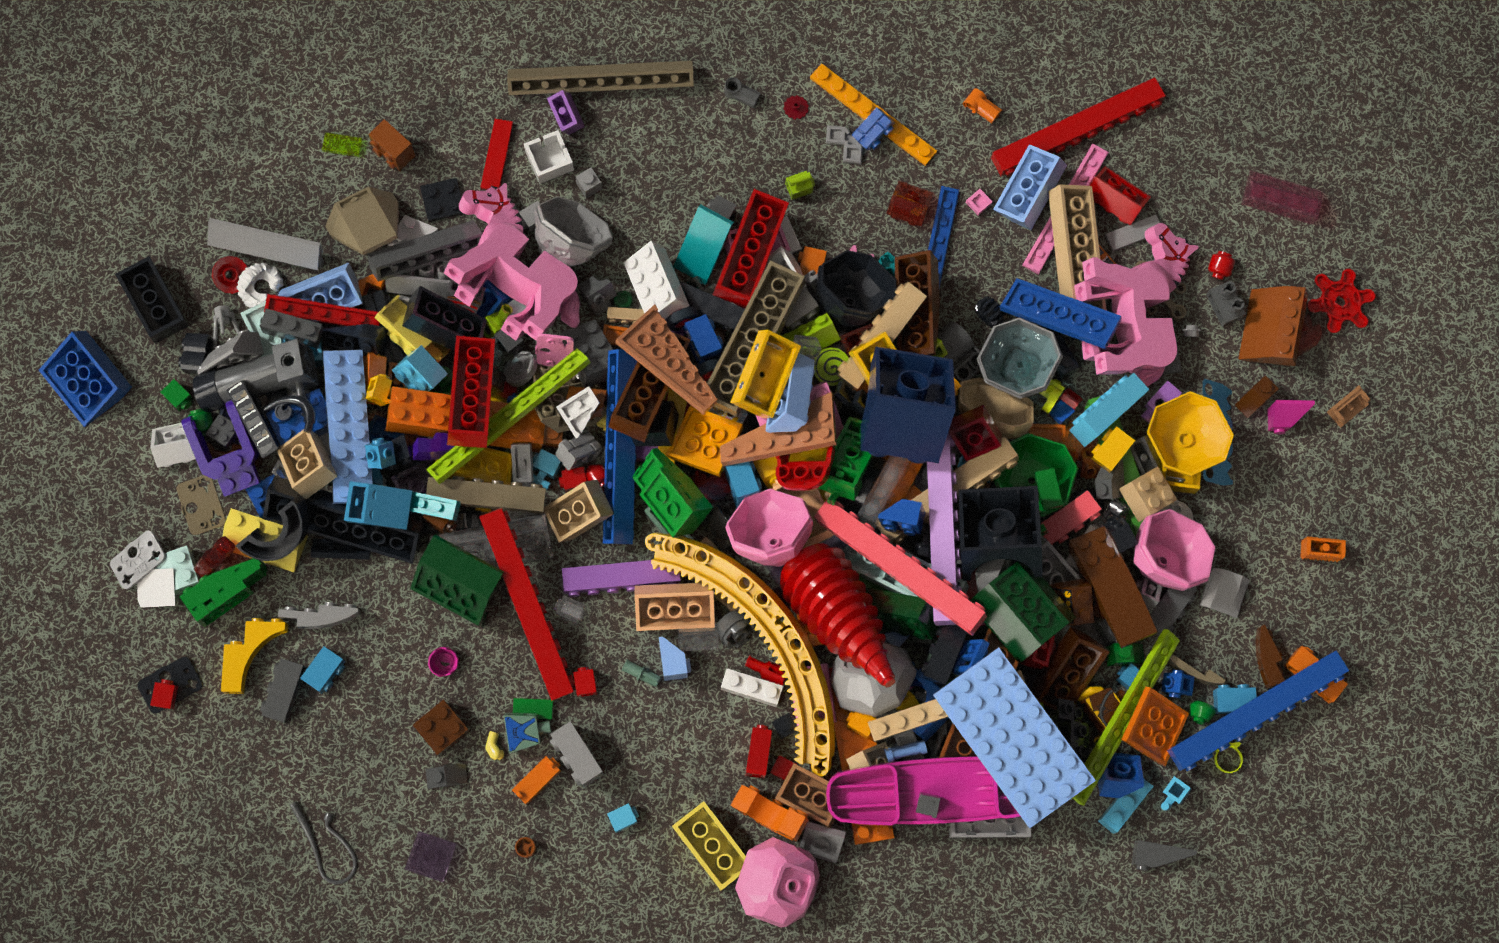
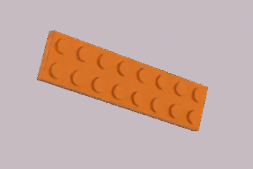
M832 689L837 722L834 723L835 738L841 771L850 769L846 759L877 745V741L874 742L871 733L866 739L846 727L849 723L846 721V718L851 711L840 707ZM851 823L855 845L894 838L892 825Z

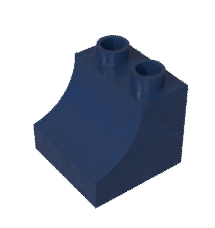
M875 347L870 366L867 399L861 422V451L869 452L876 457L890 455L907 458L909 461L918 464L924 462L939 463L956 409L953 359Z

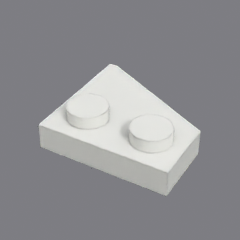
M404 215L398 226V238L393 240L388 246L437 232L438 228Z
M588 386L556 408L577 439L600 402L590 386Z

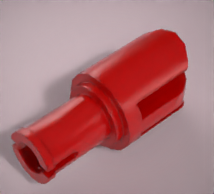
M749 655L744 667L760 673L761 678L766 681L783 686L786 678H782L785 671H779L780 665L772 661L764 663Z

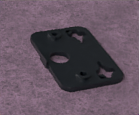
M181 657L169 665L159 668L156 672L138 682L137 687L152 713L156 714L166 709H157L150 706L155 682L161 683L160 674L163 671H168L171 674L170 681H174L173 685L178 686L175 703L202 688V682L189 658ZM189 679L198 681L195 689L192 687L183 688L189 684Z

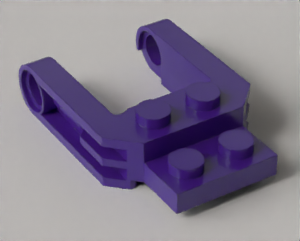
M232 400L226 402V409L242 446L239 450L212 459L203 434L198 430L192 418L193 416L186 417L181 421L201 473L209 478L218 480L224 497L261 483L254 465L260 453Z

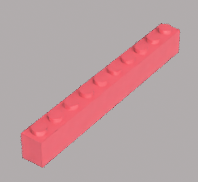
M826 500L814 516L818 524L970 635H974L987 618L984 612L985 608L977 602L974 604L968 600L969 596L961 590L956 592L952 589L953 585L946 579L941 581L936 577L937 573L931 568H923L917 558L914 556L910 558L905 555L906 551L899 545L894 547L889 543L890 539L884 534H876L874 532L875 529L867 522L863 524L858 521L859 517L852 511L847 513L843 510L844 506L836 501L835 505H831Z

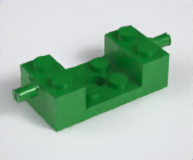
M850 416L836 440L835 456L829 477L822 486L818 487V489L831 493L827 500V503L835 505L838 497L855 501L862 488V477L873 458V455L869 452L861 451L862 421ZM853 451L856 452L857 455L848 456L847 453Z

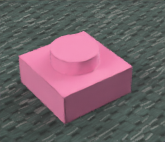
M979 189L965 203L977 215H980L992 204V201Z

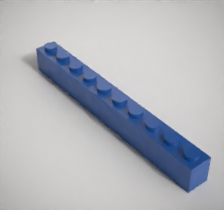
M622 349L608 351L604 495L614 514L603 521V544H633L635 480L632 477L635 473V445L630 436L609 428L611 415L637 363V360Z
M1336 650L1167 751L1179 771L1183 769L1189 771L1197 766L1195 762L1200 759L1204 762L1213 757L1212 752L1219 749L1221 752L1230 747V741L1235 739L1238 742L1247 736V731L1252 729L1255 732L1262 728V722L1267 719L1271 722L1280 717L1279 712L1283 710L1288 712L1297 707L1295 703L1299 700L1302 703L1313 697L1311 693L1317 690L1320 693L1329 688L1328 683L1334 680L1337 683L1344 679V674L1349 669Z

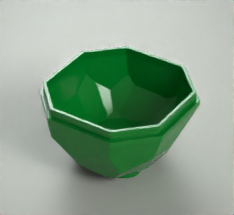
M1030 433L1009 442L1018 454L1019 460L1016 466L1009 470L1005 469L997 479L993 480L995 487L1037 486L1034 473L1054 468L1063 502L1062 507L1068 505L1078 467L1066 445ZM1028 479H1033L1034 484H1030ZM1038 491L1040 517H1044L1062 508L1043 510Z

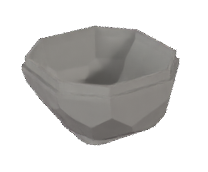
M884 642L883 648L888 650L886 656L895 675V683L888 688L882 686L871 675L866 674L864 669L855 668L852 662L842 661L838 655L833 664L830 682L840 707L844 710L877 717L901 706L917 672L907 650Z

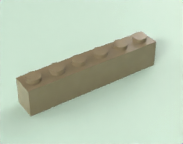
M453 476V479H446L439 485L433 477H428L426 494L460 501V506L486 509L502 508V510L544 514L546 488H542V485L531 484V487H525L523 483L511 482V485H505L503 481L499 480L485 483L484 479L479 478L465 481L464 477Z

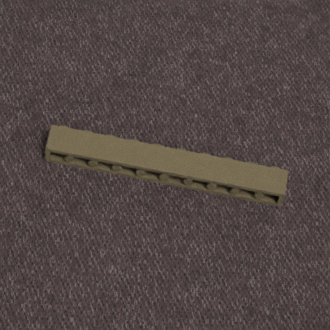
M692 61L508 69L507 74L509 95L558 93L562 90L566 92L694 86Z

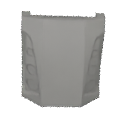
M1212 568L1199 606L1237 618L1250 580L1225 569Z

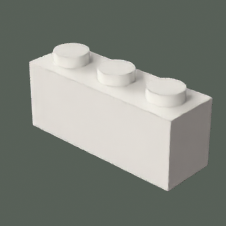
M726 669L721 685V690L774 707H777L783 688L782 685L731 669Z

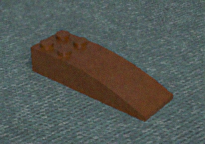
M931 250L895 257L896 289L901 283L904 285L909 282L927 296L898 334L897 350L930 356L935 355L939 326L938 259Z
M1100 527L1069 540L1068 551L1082 577L1091 585L1092 595L1120 647L1124 648L1157 634V629L1138 587L1106 527Z

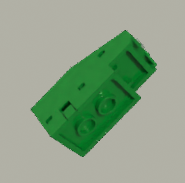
M654 448L645 457V462L639 465V468L632 477L642 489L640 496L673 538L693 534L712 510L713 506L679 467L658 448Z
M253 558L211 575L203 576L198 584L184 589L183 594L179 597L195 620L203 627H206L254 594L250 586L265 577L268 569L263 563L264 561Z

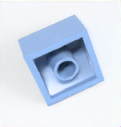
M659 637L664 681L688 678V673H691L690 659L685 658V653L667 639Z

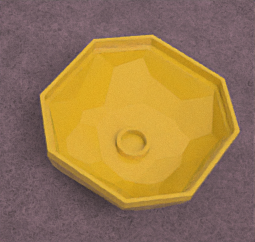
M1191 391L1156 406L1147 430V435L1164 468L1189 477L1224 462L1234 436L1217 401Z

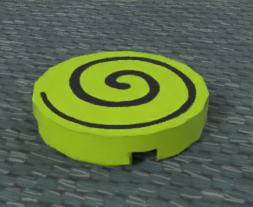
M838 348L822 349L814 358V376L819 382L826 381L829 386L838 385V382L842 379L837 376L839 372L837 368L843 361L847 362L848 356Z

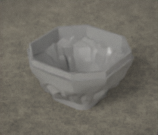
M556 196L535 207V239L541 254L543 251H546L571 267L587 262L612 244L613 237L608 223L580 202Z

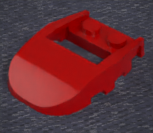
M835 445L827 448L826 461L789 462L790 454L776 456V478L778 483L787 490H812L822 486L827 481L835 456Z

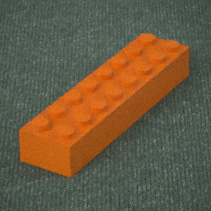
M392 386L389 397L390 403L388 406L386 431L425 437H434L436 432L448 433L451 395ZM490 401L489 418L508 403ZM534 408L489 444V446L511 449L512 443H532V452L539 453L543 446L545 424L541 422Z

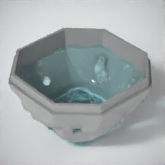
M1016 318L993 326L977 357V361L986 384L1008 395L1022 399L1046 391L1063 356L1054 332L1022 318Z

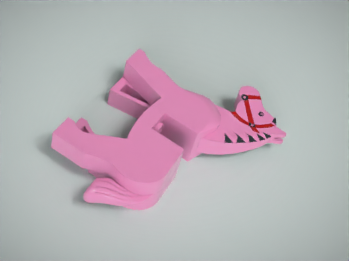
M504 183L500 188L491 186L486 191H465L459 202L460 211L467 215L474 214L480 220L487 222L488 225L479 240L478 246L470 249L459 258H452L444 271L445 275L459 284L454 296L470 307L485 281L489 280L506 295L526 305L525 310L509 315L501 328L504 333L515 341L525 333L537 341V335L545 334L560 315L561 320L572 328H577L580 323V301L575 291L578 283L575 272L546 251H543L529 268L518 260L529 239L523 234V223L518 209L507 195V184Z
M1158 223L1145 231V239L1152 245V254L1155 259L1153 261L1144 262L1131 269L1118 264L1105 263L1098 257L1082 262L1085 281L1074 285L1076 300L1086 303L1110 298L1112 299V313L1122 316V320L1115 331L1119 344L1109 343L1106 349L1081 341L1083 359L1095 361L1096 375L1135 373L1148 387L1162 376L1165 366L1171 364L1177 355V343L1172 318H1146V308L1169 300L1170 293L1180 284L1187 272L1190 255L1198 249V246L1189 245L1186 238L1176 237L1167 225L1163 223Z

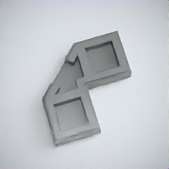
M827 125L826 144L844 146L843 163L861 165L863 146L850 134L846 127Z

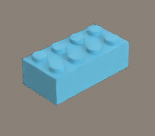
M1135 373L1129 377L1124 375L1072 422L1074 426L1069 431L1084 447L1087 446L1150 389Z

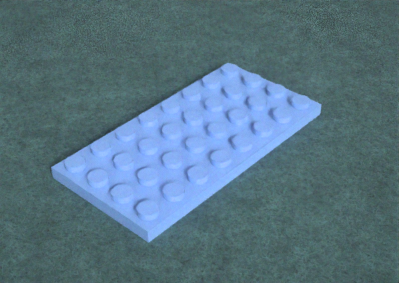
M999 647L933 694L1029 828L1096 781Z

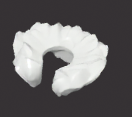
M255 263V265L245 268L239 276V281L237 282L238 295L247 307L252 308L266 301L267 294H260L254 289V285L258 280H266L271 290L275 292L284 286L280 272L275 266L271 267L266 263Z

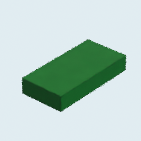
M1055 469L1036 471L1034 474L1043 510L1062 507L1063 502Z
M514 698L513 713H536L539 720H552L553 700Z

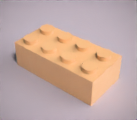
M702 583L635 586L636 631L714 628L713 589L708 590L709 585L703 587Z

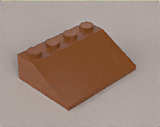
M1279 286L1251 289L1238 360L1296 366L1308 300L1305 287Z

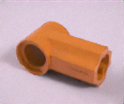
M974 88L963 102L965 108L971 109L972 113H978L991 124L1002 111L990 102L986 95L977 88Z

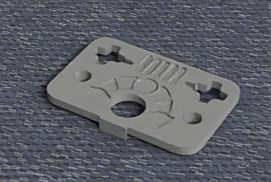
M148 530L111 560L110 566L122 588L130 589L162 563L166 558V554L154 533ZM136 547L138 550L137 555L131 558L129 552L131 548ZM154 552H160L159 560H152ZM126 575H127V576L133 575L132 578L130 579V582H131L130 584H129V583H124V581L126 580V578H125Z

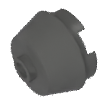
M738 610L729 612L717 624L721 643L726 645L728 649H731L732 646H736V648L743 646L750 640L748 637L752 631L755 632L756 626L749 624L751 618L744 619L745 614H739Z

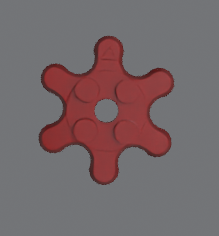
M1345 269L1342 272L1341 279L1337 282L1331 281L1325 274H1318L1314 280L1322 295L1318 299L1310 300L1307 308L1312 313L1321 311L1327 314L1329 317L1327 329L1331 333L1339 332L1342 322L1345 320L1351 321L1358 328H1364L1368 324V318L1361 312V306L1364 303L1372 302L1375 299V293L1371 289L1358 290L1354 286L1356 274L1352 269ZM1336 298H1343L1345 305H1338L1335 302Z

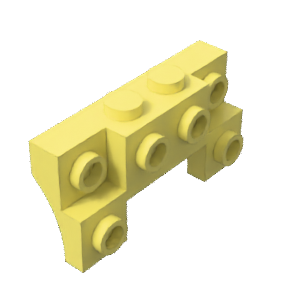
M397 295L374 318L388 330L387 335L390 339L398 344L407 355L422 345L439 363L451 350L402 326L407 305Z

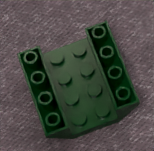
M434 535L419 561L410 589L483 628L489 614L486 609L490 598L499 586L504 571Z
M1019 561L1001 573L969 600L973 604L977 602L985 608L984 612L987 616L984 620L985 624L1019 664L1077 618L1043 577L1035 578L1031 568Z

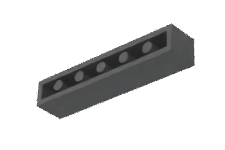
M471 220L368 253L369 268L379 282L465 254L470 249L478 246L483 233L475 221Z

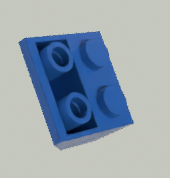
M901 499L878 515V519L886 531L896 532V530L904 531L906 535L915 536V534H921L926 512L922 502Z

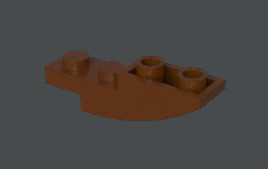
M1262 625L1257 628L1256 658L1266 689L1272 686L1275 687L1285 680L1282 668L1276 664L1283 660L1281 649L1275 645L1271 630Z

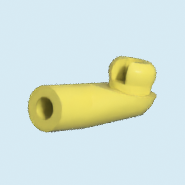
M490 731L485 747L486 751L493 760H501L504 757V751L500 750L496 744L499 733Z

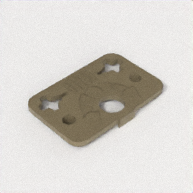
M203 475L178 484L176 489L182 505L181 510L186 518L191 534L198 535L225 524V516L212 478ZM205 478L206 481H210V484L207 485L208 492L203 487H199L197 480ZM193 502L197 505V511L191 514L187 512L186 506ZM213 510L217 516L222 517L218 525L215 522L211 524L210 519L213 518Z

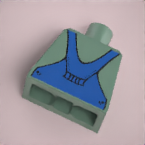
M536 713L504 714L509 753L540 744V734L551 733L550 721L538 722V715Z

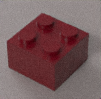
M984 404L952 419L949 434L966 461L1002 447V434Z

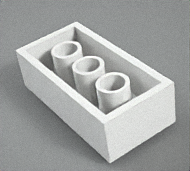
M650 241L623 262L644 313L655 304L661 317L666 319L675 311L689 307L664 247Z

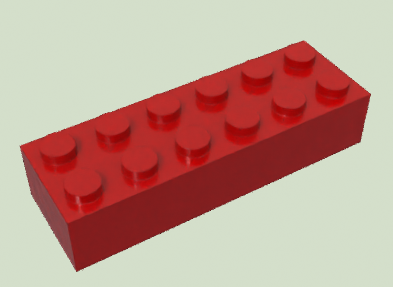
M753 190L713 296L746 308L763 274L787 210L788 202L759 190Z
M456 336L447 445L487 448L495 339Z

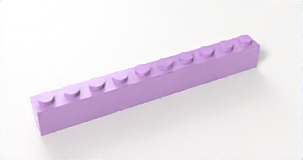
M948 432L939 463L927 462L931 569L937 573V578L941 581L946 579L953 585L952 589L959 592V590L962 591V588L958 587V579H961V568L957 567V560H960V548H956V541H959L960 537L959 529L955 527V522H959L958 510H955L954 503H958L957 491H954V484H957L956 472H953V465H956L955 453L952 454V447L955 446V442ZM933 608L936 626L956 625Z

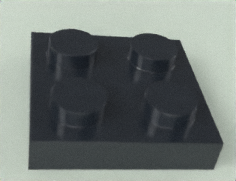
M457 178L420 186L428 222L464 214L459 209L461 195Z

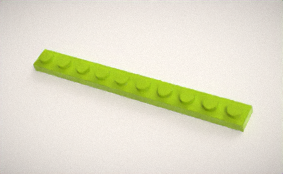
M576 348L489 418L487 446L591 362L588 357ZM455 446L426 470L440 485L484 448Z
M1163 629L1086 760L1084 765L1096 781L1072 797L1078 804L1085 805L1119 747L1145 686L1153 688L1180 642L1170 630Z

